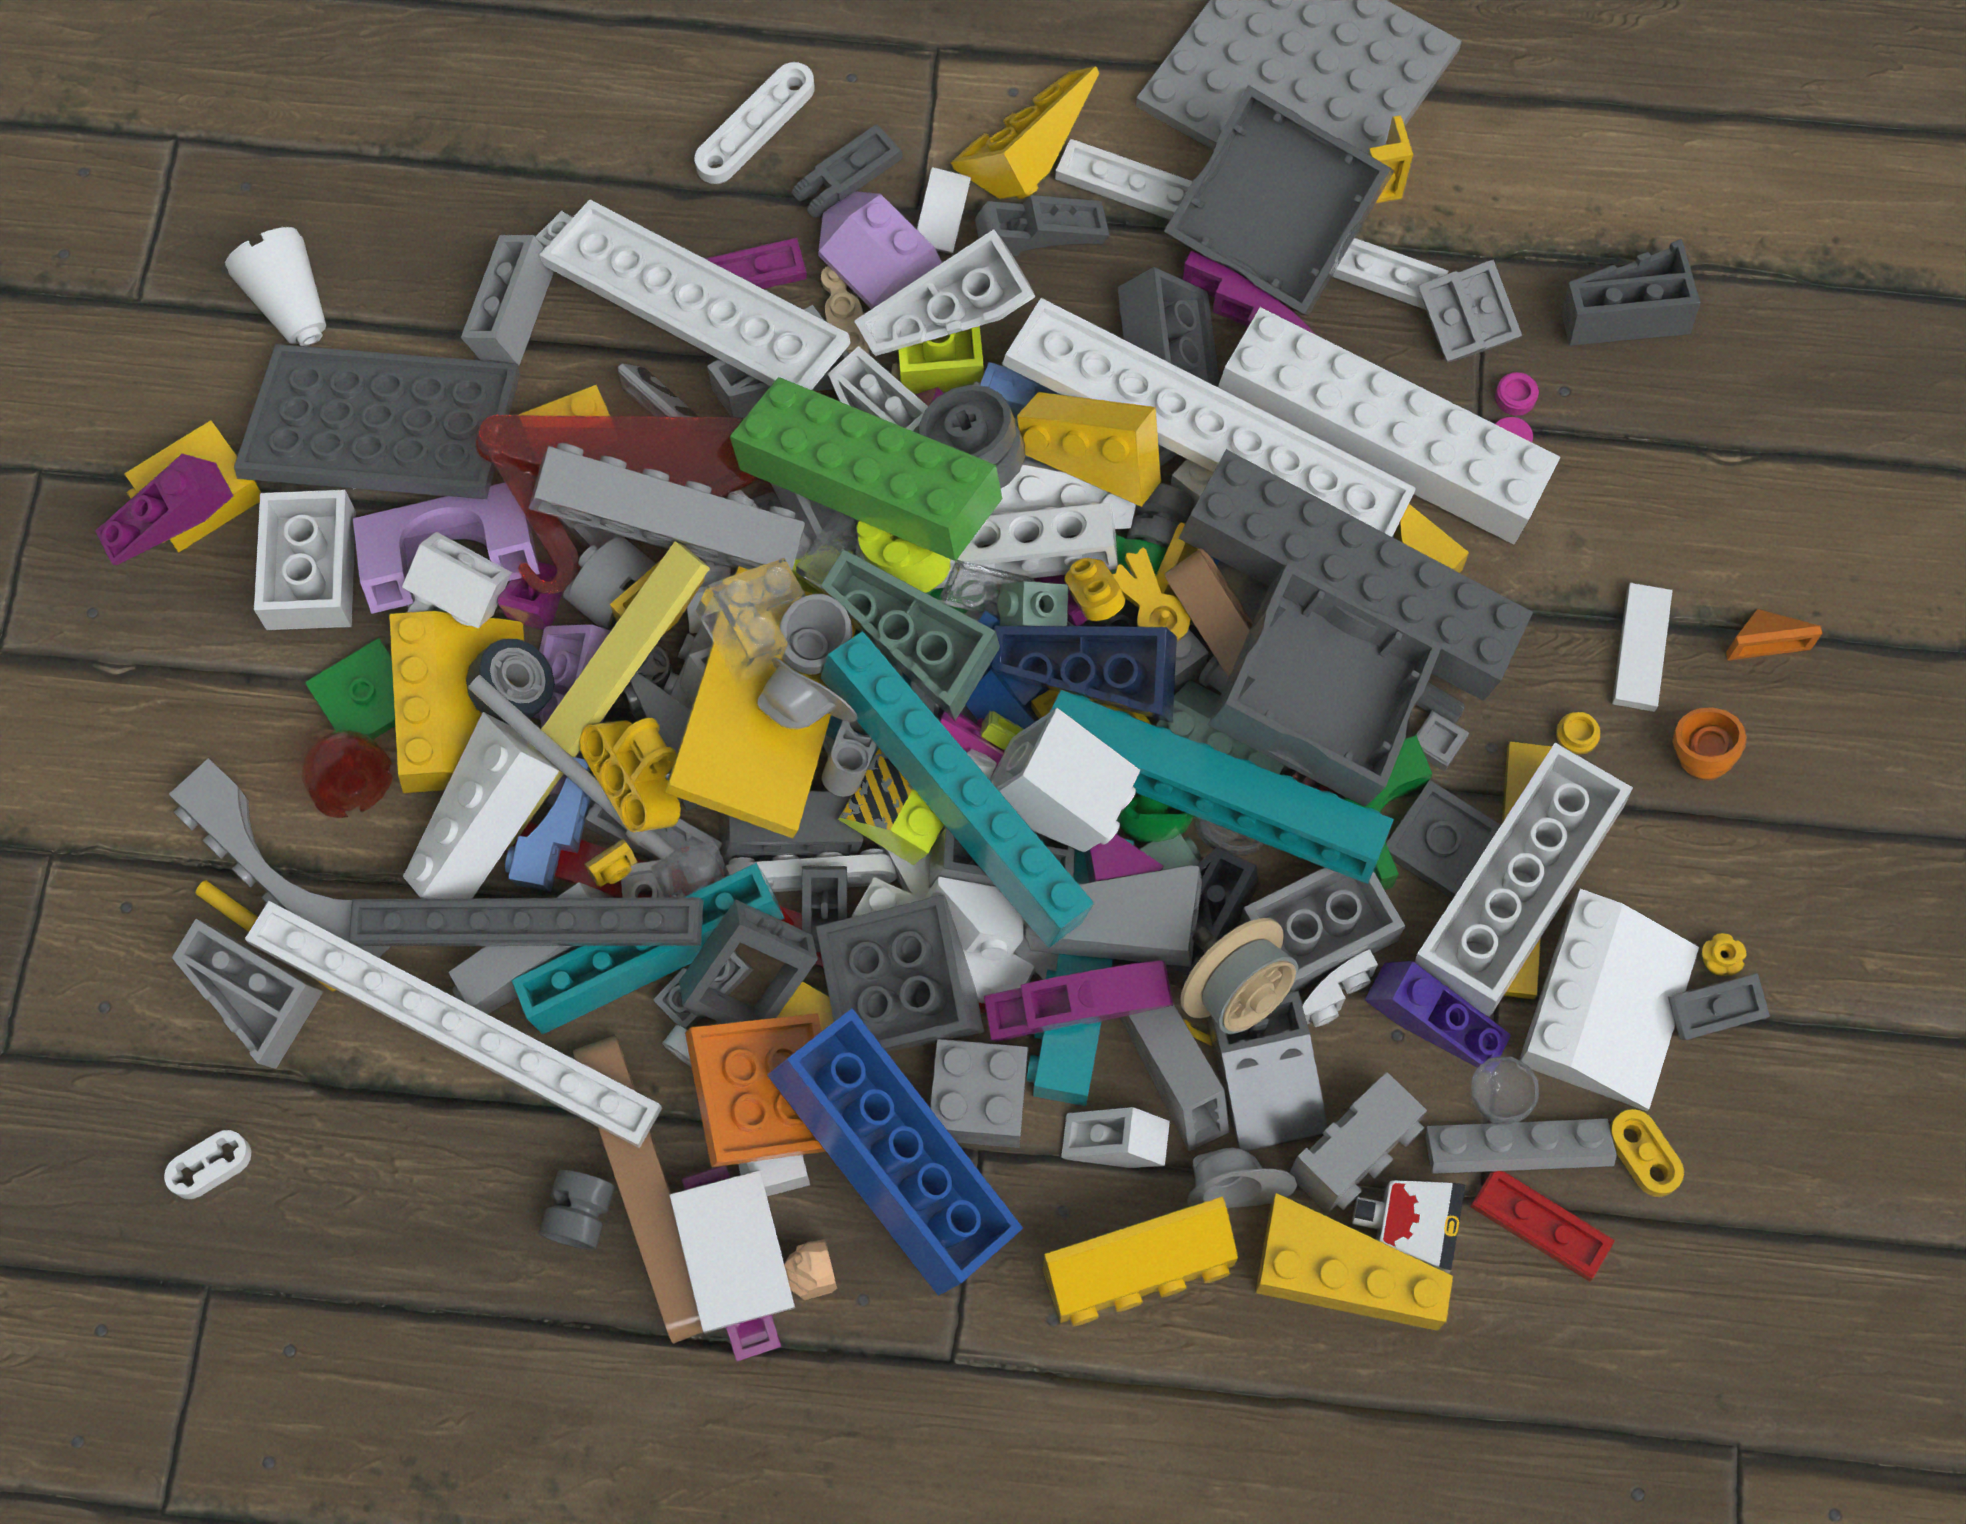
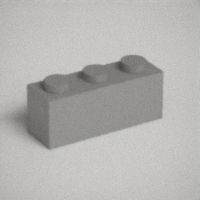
M499 235L461 335L462 340L481 361L516 363L518 366L520 365L554 273L553 270L545 267L541 261L539 254L544 250V247L534 235Z

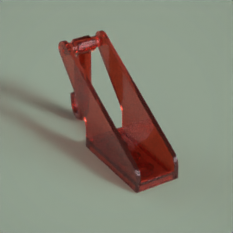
M493 415L487 417L482 422L475 441L477 454L483 460L494 463L557 569V575L553 580L543 581L527 563H521L518 566V571L523 580L532 589L540 593L557 594L565 591L580 572L578 564L580 558L577 550L558 518L528 509L536 483L533 476L537 477L542 458L548 446L557 448L558 443L573 445L584 450V457L600 461L601 456L617 458L627 463L625 469L643 474L645 468L657 470L669 475L668 482L682 486L686 485V481L701 483L712 488V495L726 498L730 492L738 491L759 479L740 470L730 439V435L744 418ZM637 540L640 547L646 544Z

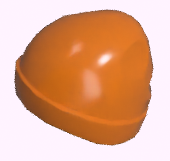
M1713 707L1699 708L1690 711L1681 718L1675 728L1672 742L1683 769L1695 779L1711 781L1721 777L1735 765L1746 747L1747 736L1740 720L1728 711Z

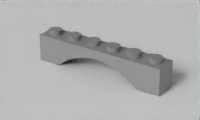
M209 758L169 793L179 806L174 811V814L191 831L199 826L207 834L202 841L220 859L228 854L237 863L232 870L250 888L257 882L266 891L261 897L266 904L270 901L348 942L352 900L333 899L310 893L288 882L271 869L255 843L249 819L248 799L239 787ZM391 946L357 947L379 958Z

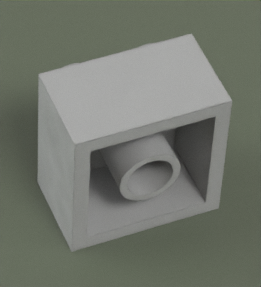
M937 1039L930 1109L957 1143L1020 1148L1028 1047Z

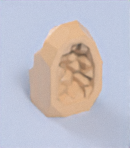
M825 1239L799 1245L796 1251L789 1255L784 1266L790 1290L797 1296L807 1300L830 1294L837 1289Z

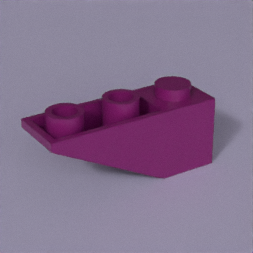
M181 454L95 532L112 565H119L205 522L233 497V494L215 462Z

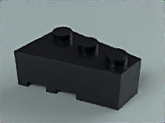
M1216 847L1197 865L1200 868L1202 887L1196 931L1206 927L1215 939L1219 941L1236 928L1243 908L1248 906L1259 883L1257 866ZM1195 942L1191 967L1166 964L1169 983L1183 989L1195 965L1205 954L1204 950ZM1122 960L1128 964L1144 963L1137 961Z

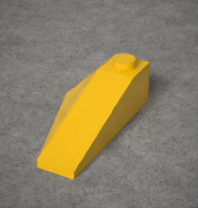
M1097 67L1071 71L1033 98L1032 101L1035 106L1027 107L1017 114L1012 113L1003 120L1006 128L991 137L984 133L973 141L951 162L954 170L964 176L971 177L970 180L998 199L1015 196L1018 199H1024L1035 193L1039 188L1037 184L1050 172L1099 75Z

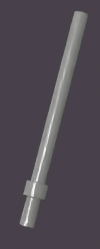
M478 675L472 681L468 689L627 830L625 835L637 846L642 843L656 857L663 860L666 866L678 855L679 852L654 830L635 833L629 831L594 776L481 675Z

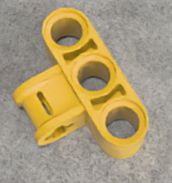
M645 718L633 724L624 720L586 725L582 729L579 740L581 753L625 827L635 833L676 825L680 818V802L678 797L665 793L668 784L666 775L673 767L677 753L672 747H667L659 734L660 725L657 720Z

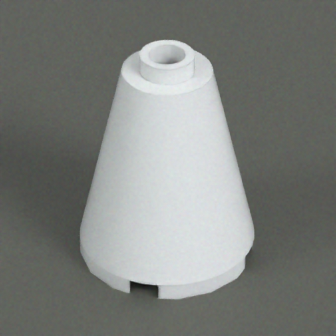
M281 227L269 230L261 234L264 241L253 247L248 240L239 245L230 253L225 261L228 273L290 344H299L306 347L319 341L322 338L321 332L326 328V322L304 239L300 236L297 229L294 227Z

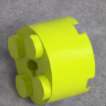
M862 521L858 522V541L866 562L924 593L936 588L949 574L951 559Z

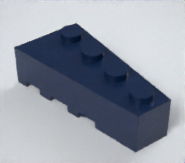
M995 626L994 630L996 631L1000 648L993 658L992 669L1004 677L1057 692L1064 690L1074 695L1085 696L1097 703L1173 723L1177 636L1167 627Z

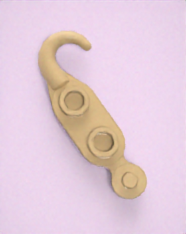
M827 266L821 273V284L831 294L825 304L826 320L829 324L849 334L851 344L846 348L849 354L859 346L869 355L870 347L854 321L863 315L861 304L856 296L847 292L846 288L848 285ZM894 363L891 375L897 380L900 377L899 364Z

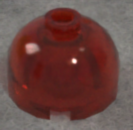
M352 730L334 731L319 739L309 749L303 761L302 781L310 800L325 816L345 818L348 817L345 813L346 811H352L360 805L359 810L364 812L383 798L392 784L393 776L389 771L392 762L384 749L367 734Z

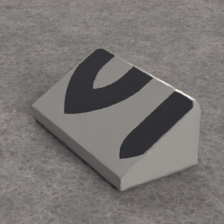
M623 363L618 367L622 388L675 437L678 436L680 438L699 421V416L647 369Z

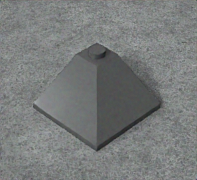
M945 895L816 926L834 1022L853 1008L886 1052L937 1043V1039L952 1040L984 1032L976 988Z

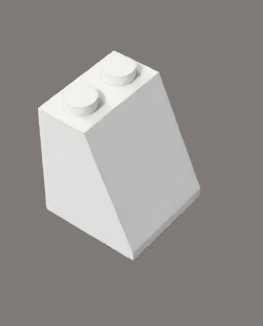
M1056 708L1012 737L990 781L1033 831L1079 851L1086 852L1100 843L1103 845L1107 844L1118 831L1120 823L1116 820L1121 810L1131 802L1136 793L1133 785L1140 769L1060 709Z

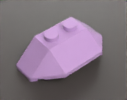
M854 191L823 212L819 257L871 309L942 263L935 247L881 194Z

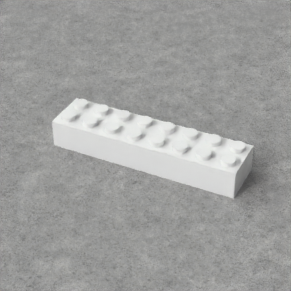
M1261 307L1225 366L1218 388L1406 482L1416 488L1414 495L1512 544L1516 543L1560 459V456Z

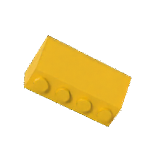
M1222 1196L1044 1254L1043 1273L1060 1323L1071 1320L1072 1326H1079L1099 1318L1097 1312L1099 1310L1115 1306L1117 1312L1125 1311L1143 1303L1142 1296L1159 1291L1160 1297H1167L1186 1290L1185 1282L1202 1277L1204 1283H1210L1231 1274L1229 1268L1235 1266L1238 1256L1226 1203Z

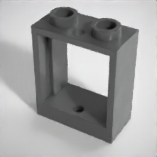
M735 900L679 980L683 1006L698 1017H709L723 1024L776 1018L818 960L813 935ZM740 942L785 963L754 1007L709 987Z

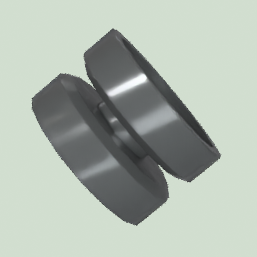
M967 385L949 390L930 404L919 424V433L921 435L995 464L1000 488L1007 486L1021 470L1025 459L1023 438L1015 424V418L1010 406L1002 394L990 387Z

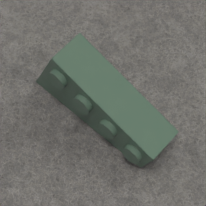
M843 549L821 584L824 595L836 599L847 610L851 624L859 632L863 631L880 652L956 721L1000 648L996 631Z

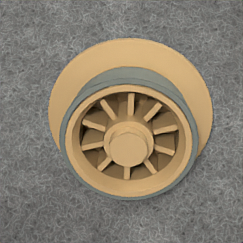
M1259 918L1240 925L1219 941L1215 939L1206 927L1198 929L1194 933L1192 940L1204 950L1205 954L1195 965L1184 984L1181 993V1006L1189 1016L1194 1018H1204L1211 1015L1220 1029L1228 1034L1242 1032L1262 1021L1283 1001L1292 988L1298 973L1297 962L1281 950L1283 943L1282 927L1271 918Z

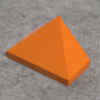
M1757 609L1727 650V660L1811 650L1823 634L1821 626Z

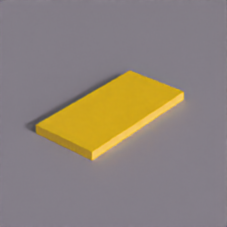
M738 566L665 793L792 839L794 838L800 825L831 715L827 713L809 727L790 729L777 724L759 708L757 702L764 686L776 670L771 659L776 657L784 662L777 649V632L782 617L796 600L812 593ZM852 625V638L854 637L855 630H856V628H855L853 625ZM795 671L828 688L820 678L822 673L805 674Z

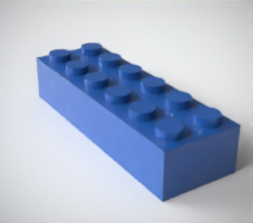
M853 1008L767 1074L938 1296L965 1281L1023 1229L1018 1220Z

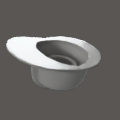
M776 657L771 659L776 670L764 686L757 703L759 708L777 724L785 728L801 729L809 727L827 713L848 722L857 720V715L851 706L834 692L795 672Z
M1225 1148L1201 1154L1194 1158L1193 1169L1196 1188L1190 1192L1187 1202L1189 1207L1223 1196L1227 1208L1271 1204L1276 1193L1286 1198L1294 1193L1297 1183L1295 1177L1288 1172L1277 1169H1263L1256 1157L1242 1149Z

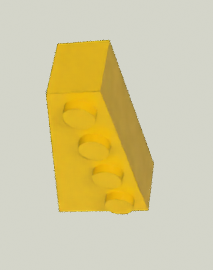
M1276 1193L1270 1205L1255 1293L1438 1331L1447 1320L1453 1276Z

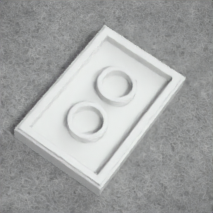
M760 1171L670 1194L703 1333L795 1308Z

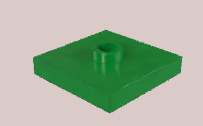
M379 638L305 682L350 754L395 727L392 657Z

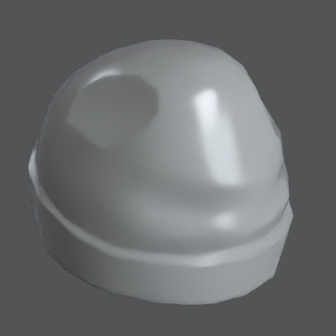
M811 594L796 600L782 617L777 632V649L784 663L801 673H822L827 655L852 638V624L847 610L836 599L823 594Z

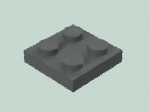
M1429 780L1386 844L1394 862L1453 899L1501 825Z

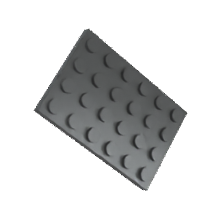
M275 344L234 465L237 479L487 499L520 377L518 364Z

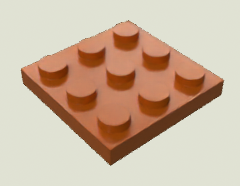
M818 1013L691 1027L685 1032L711 1167L826 1152L767 1076L768 1073L822 1032Z

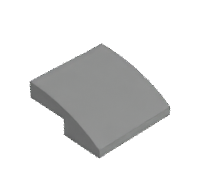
M1494 260L1461 272L1454 271L1417 286L1446 363L1517 340L1522 336Z

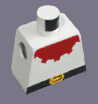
M1390 1181L1385 1188L1382 1202L1357 1197L1352 1224L1378 1229L1376 1240L1449 1274L1452 1271L1465 1185L1460 1183Z

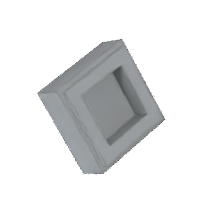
M1432 710L1416 735L1427 761L1446 771L1467 739L1469 732Z

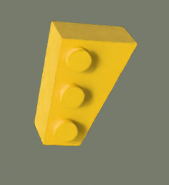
M1038 392L1017 415L1018 429L1024 441L1026 456L1141 507L1161 483L1156 407Z

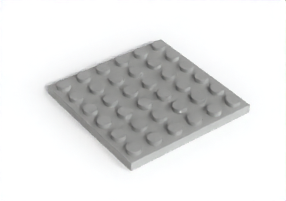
M1210 0L1137 96L1136 107L1208 148L1215 150L1221 131L1247 86L1250 85L1298 113L1310 123L1368 154L1369 148L1386 145L1392 116L1401 115L1404 126H1406L1458 53L1462 41L1387 0Z

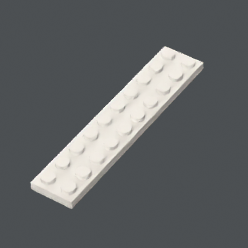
M1042 298L1004 357L1002 365L1060 395L1156 407L1159 445L1212 472L1215 471L1227 449L1391 537L1416 490L1415 487Z

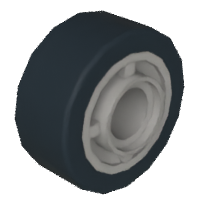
M501 639L490 644L471 663L466 678L468 689L472 681L478 675H481L529 719L533 718L550 701L555 685L552 668L545 656L532 644L519 639ZM468 689V695L478 711L506 723Z

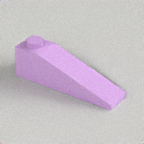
M595 625L547 626L544 628L539 651L545 656L552 668L555 685L550 701L534 716V718L541 720V729L611 632L610 630ZM581 750L575 758H583ZM563 774L549 795L560 794L567 777L565 774Z

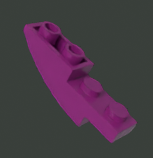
M1164 960L1075 973L1021 984V988L984 996L991 1040L993 1041L1007 1040L1080 1023L1091 1024L1174 1006Z

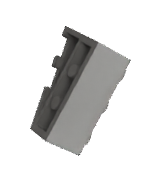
M1386 1072L1351 1105L1349 1111L1336 1123L1333 1122L1322 1133L1323 1136L1309 1150L1306 1148L1297 1156L1289 1174L1295 1177L1297 1185L1327 1214L1336 1205L1344 1210L1362 1192L1357 1184L1368 1173L1375 1179L1393 1161V1158L1388 1153L1399 1142L1407 1147L1422 1132L1424 1127L1419 1122L1427 1110Z

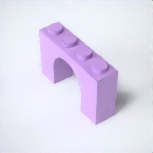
M519 479L490 486L487 499L445 496L353 518L359 578L371 614L414 604L413 594L402 588V585L420 543L435 532L451 540L468 539L486 545L490 560L512 572L508 581L540 574L529 513Z

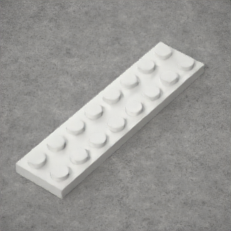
M590 199L539 254L545 267L769 386L778 377H781L812 390L851 344L847 332Z

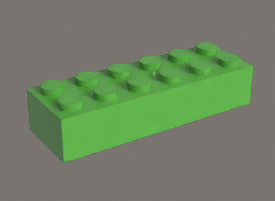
M781 377L774 381L730 435L740 470L953 561L959 558L1003 499L995 464Z

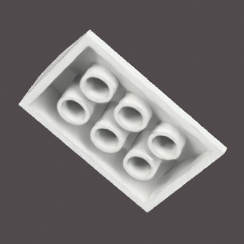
M1580 889L1569 906L1518 1065L1648 1111L1675 1027V1020L1668 996L1686 991L1699 947L1622 903Z

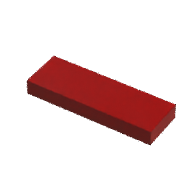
M1491 1171L1470 1205L1472 1209L1589 1282L1596 1275L1615 1242L1609 1236L1504 1171Z

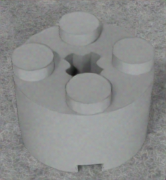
M615 535L602 547L598 548L592 545L582 554L578 563L582 569L575 580L564 591L563 598L596 625L611 631L617 622L610 604L657 563L620 535Z

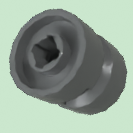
M1159 484L1142 507L1137 505L1136 513L1138 515L1133 518L1126 539L1143 540L1168 549L1179 523L1186 524L1194 509L1195 502L1186 492L1170 485Z
M557 1171L550 1194L555 1204L552 1207L546 1208L538 1233L560 1244L584 1250H596L604 1226L599 1220V1215L608 1212L615 1190L614 1185L602 1179L575 1171Z

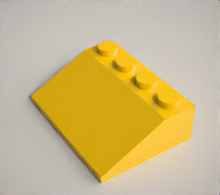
M423 611L389 614L398 777L403 793L446 789L482 715L468 695L466 678L469 666L483 650L501 639H519L524 641L523 623L520 621L489 618L479 628L457 622L447 612Z

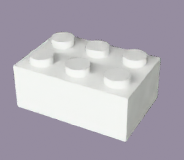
M346 490L260 493L254 611L266 630L352 627L355 551L353 518H356V510Z

